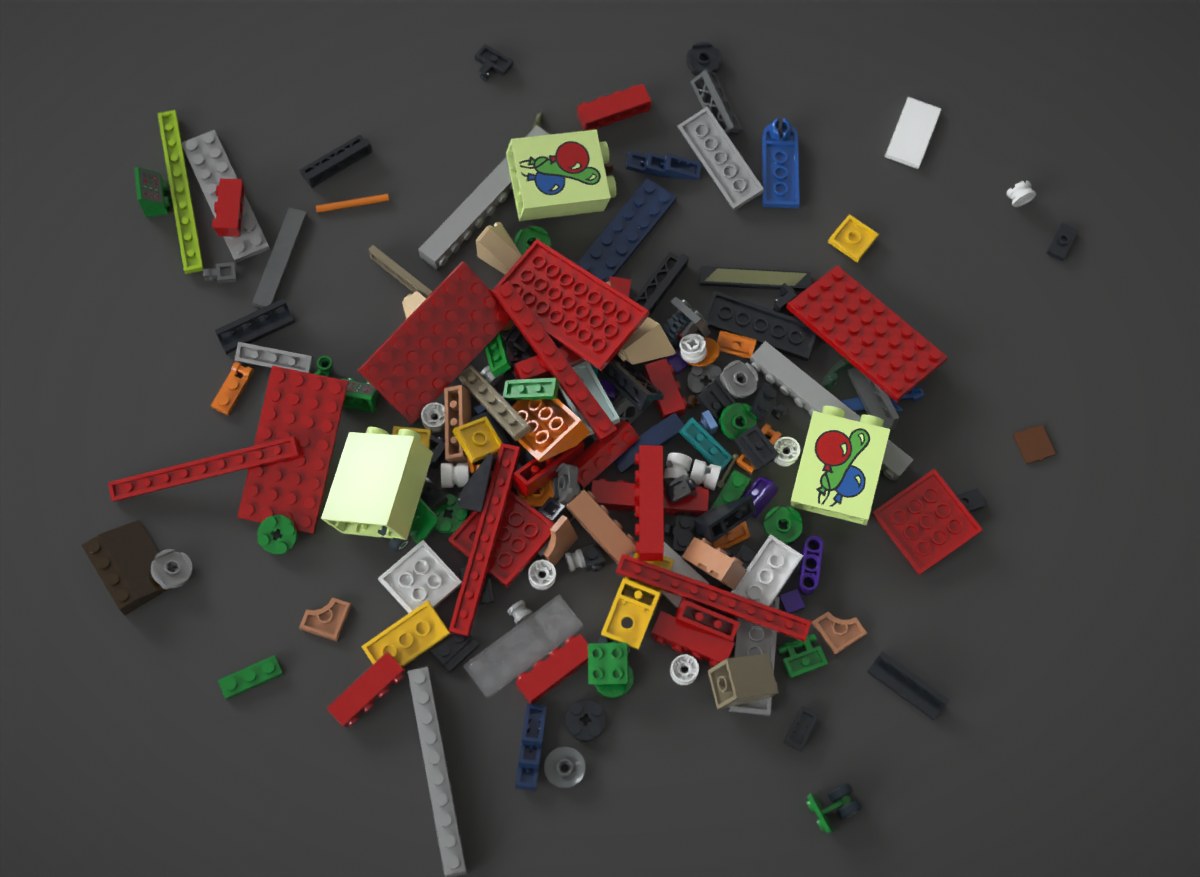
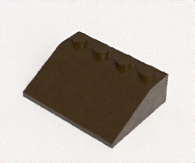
M140 520L101 533L81 545L118 609L124 615L129 614L169 590L162 588L152 577L151 565L159 552Z

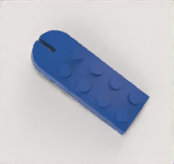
M777 118L765 127L762 134V187L765 191L762 193V207L799 208L798 133L791 123L783 118L780 137L778 132L779 118Z

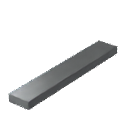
M289 207L254 296L253 306L264 308L274 303L307 217V212Z

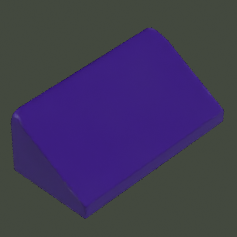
M762 476L758 477L742 497H752L757 512L753 517L756 518L778 492V488L775 482Z

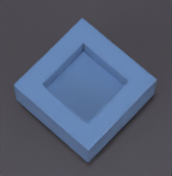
M707 410L701 415L700 425L712 435L716 433L718 425L710 411Z

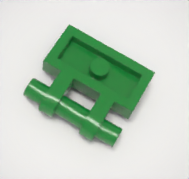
M815 634L807 636L805 642L801 640L788 641L783 646L777 647L779 655L784 653L789 655L788 658L783 659V663L790 679L828 665L821 646L813 648L811 643L817 641ZM805 648L806 651L796 654L795 649Z

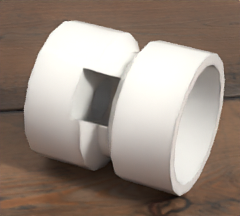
M669 453L666 462L667 468L663 474V482L667 484L683 475L688 477L689 474L687 472L690 471L692 463L691 457L681 453Z
M695 459L690 478L695 481L697 486L703 484L704 488L715 490L721 467L714 464L707 466L706 462Z
M468 462L457 463L456 466H453L452 463H441L442 488H453L455 484L458 488H462L469 481Z

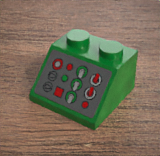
M134 167L137 200L145 216L152 217L168 214L167 207H170L169 197L166 196V191H168L167 180H163L161 173Z
M341 378V380L349 382L343 408L375 414L380 393L369 382L361 383L353 378Z

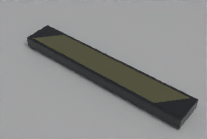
M701 266L700 285L780 290L781 285L785 283L788 287H792L794 291H804L811 286V272Z

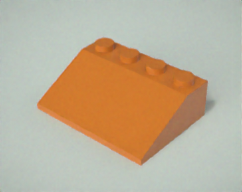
M558 398L518 400L511 406L532 429L531 432L517 441L539 462L577 446L591 433L582 420Z

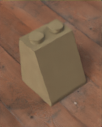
M768 654L727 658L708 670L717 710L768 699L778 693V685L774 678L772 663Z

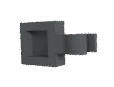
M235 262L217 263L216 269H204L203 277L205 282H211L217 279L218 284L237 282Z

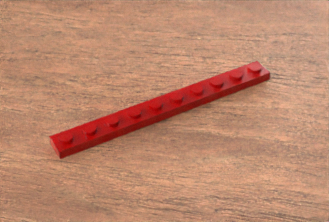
M507 281L493 290L494 296L553 377L559 380L560 387L600 442L616 433L617 428L512 284Z
M291 436L108 482L111 501L116 502L297 457L300 454L296 437Z
M501 443L449 627L450 633L470 636L511 489L514 472L516 471L521 453L519 446Z
M622 554L616 569V574L804 642L812 622L645 561H639V559Z

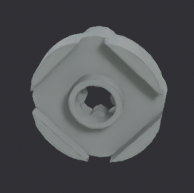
M740 360L729 363L723 369V372L720 374V380L732 398H746L756 391L758 374L749 363L745 364L740 362ZM736 376L743 378L742 383L737 381Z
M166 549L159 552L151 565L152 577L164 589L181 587L187 583L191 576L192 562L190 558L183 552H175L174 549ZM168 565L177 568L174 572L167 570Z

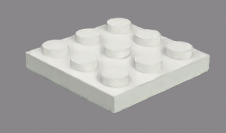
M424 540L378 578L379 582L408 613L427 600L435 608L462 585V581Z

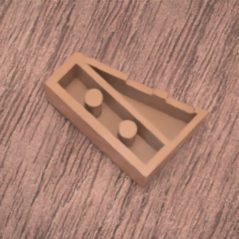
M694 537L682 557L700 570L735 590L747 572L742 566L743 562L734 556L733 558L727 556L728 553L719 547L717 549L711 547L712 543L702 538L699 540Z

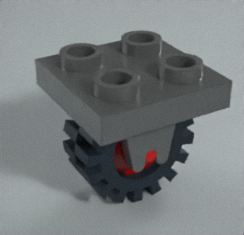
M675 296L671 303L677 312L672 316L671 320H668V324H665L663 329L671 345L679 347L683 337L688 334H694L697 330L707 337L711 331L708 329L707 326L709 324L703 319L704 317L697 310L694 311L686 300H679Z

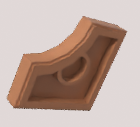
M563 515L550 529L551 539L543 553L546 560L551 562L553 566L558 563L578 539L568 518Z
M332 597L330 602L321 609H306L299 629L337 642L352 604Z
M828 611L812 621V625L834 656L867 635V631L856 617L843 620L834 617Z

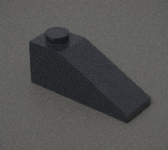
M489 453L463 487L458 497L459 508L482 512L498 455Z
M747 496L710 509L693 521L698 536L714 543L757 512L752 497Z

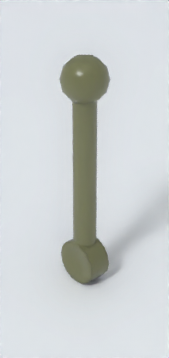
M738 454L732 455L731 463L722 479L716 484L718 488L724 487L726 477L739 458Z

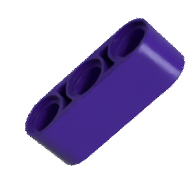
M810 536L803 546L798 589L804 595L812 594L819 581L823 542L818 536ZM808 544H815L817 550L810 549ZM807 562L813 563V564L815 565V568H814V569L808 568V567L806 566V563H807ZM803 581H810L813 587H806Z

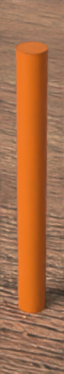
M388 194L317 205L316 210L317 213L385 202L389 201Z

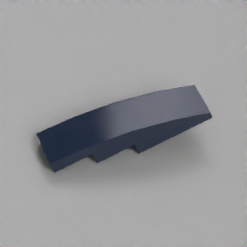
M629 150L625 169L660 177L699 180L701 162L669 153L666 156L648 152L645 155Z
M676 413L665 418L641 434L640 438L614 461L615 465L621 473H625L635 465V452L639 453V445L664 447L680 434L679 430L684 426L683 422Z
M527 704L515 789L536 791L547 706Z

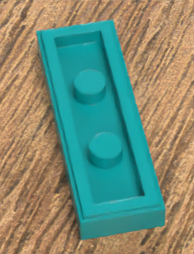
M693 417L679 430V433L709 463L720 466V471L733 458Z

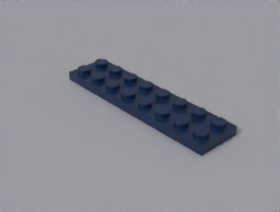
M647 178L582 256L577 265L600 280L609 282V276L615 277L674 204L677 197Z

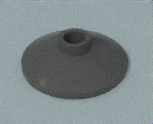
M571 747L554 749L547 756L544 765L547 779L559 788H570L577 785L582 780L586 768L583 756ZM563 765H567L569 767V770L567 772H563L561 770V767Z

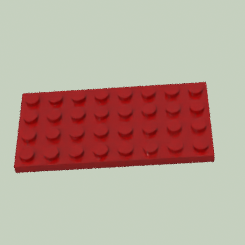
M538 239L535 240L493 288L494 290L509 281L551 338L601 371L650 315L649 310Z
M461 262L357 371L410 424H413L421 415L423 408L436 400L444 391V388H447L511 318L487 285L465 262Z
M838 265L792 299L786 306L791 313L896 402L944 364L948 358Z
M272 365L254 446L295 436L300 456L249 468L237 518L261 523L269 516L281 514L293 520L296 530L315 534L348 389V381Z

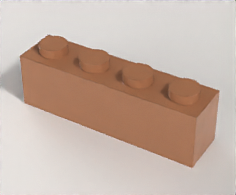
M463 385L444 388L445 459L452 463L453 466H456L457 463L468 462L467 455L452 432L454 428L471 422L470 419L472 418L471 393Z
M581 490L565 506L616 564H619L622 554L629 556L635 551L634 544L636 541L631 535L623 533L621 524L615 519L612 521L608 516L609 511L603 505L599 506L595 502L596 497L589 490L587 492Z

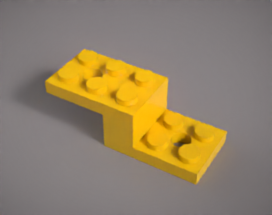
M634 554V558L639 559V554ZM663 556V561L645 562L671 571L675 560ZM626 577L625 579L623 578L601 635L620 643H628V646L639 650L663 591ZM624 618H630L633 621L631 628L626 629L622 627L621 622Z

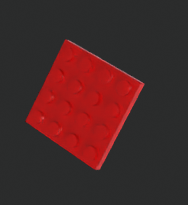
M936 469L927 473L872 512L874 518L919 576L983 531Z
M512 491L509 492L488 568V573L507 588L551 539L550 529L554 525L553 522ZM473 511L448 539L449 543L467 557L470 556L482 514L479 511Z

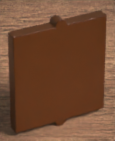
M1043 425L1033 428L1027 427L1025 430L1013 434L1026 464L1036 461L1042 462L1043 459L1056 454Z

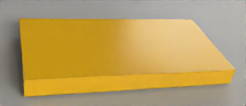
M427 600L361 647L372 664L379 660L386 652H389L404 667L451 633Z

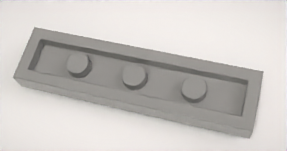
M238 342L235 361L270 368L273 365L310 373L313 356Z

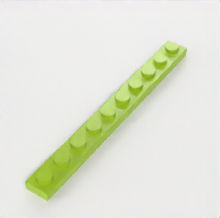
M176 110L157 113L184 272L189 274L203 271L204 267Z

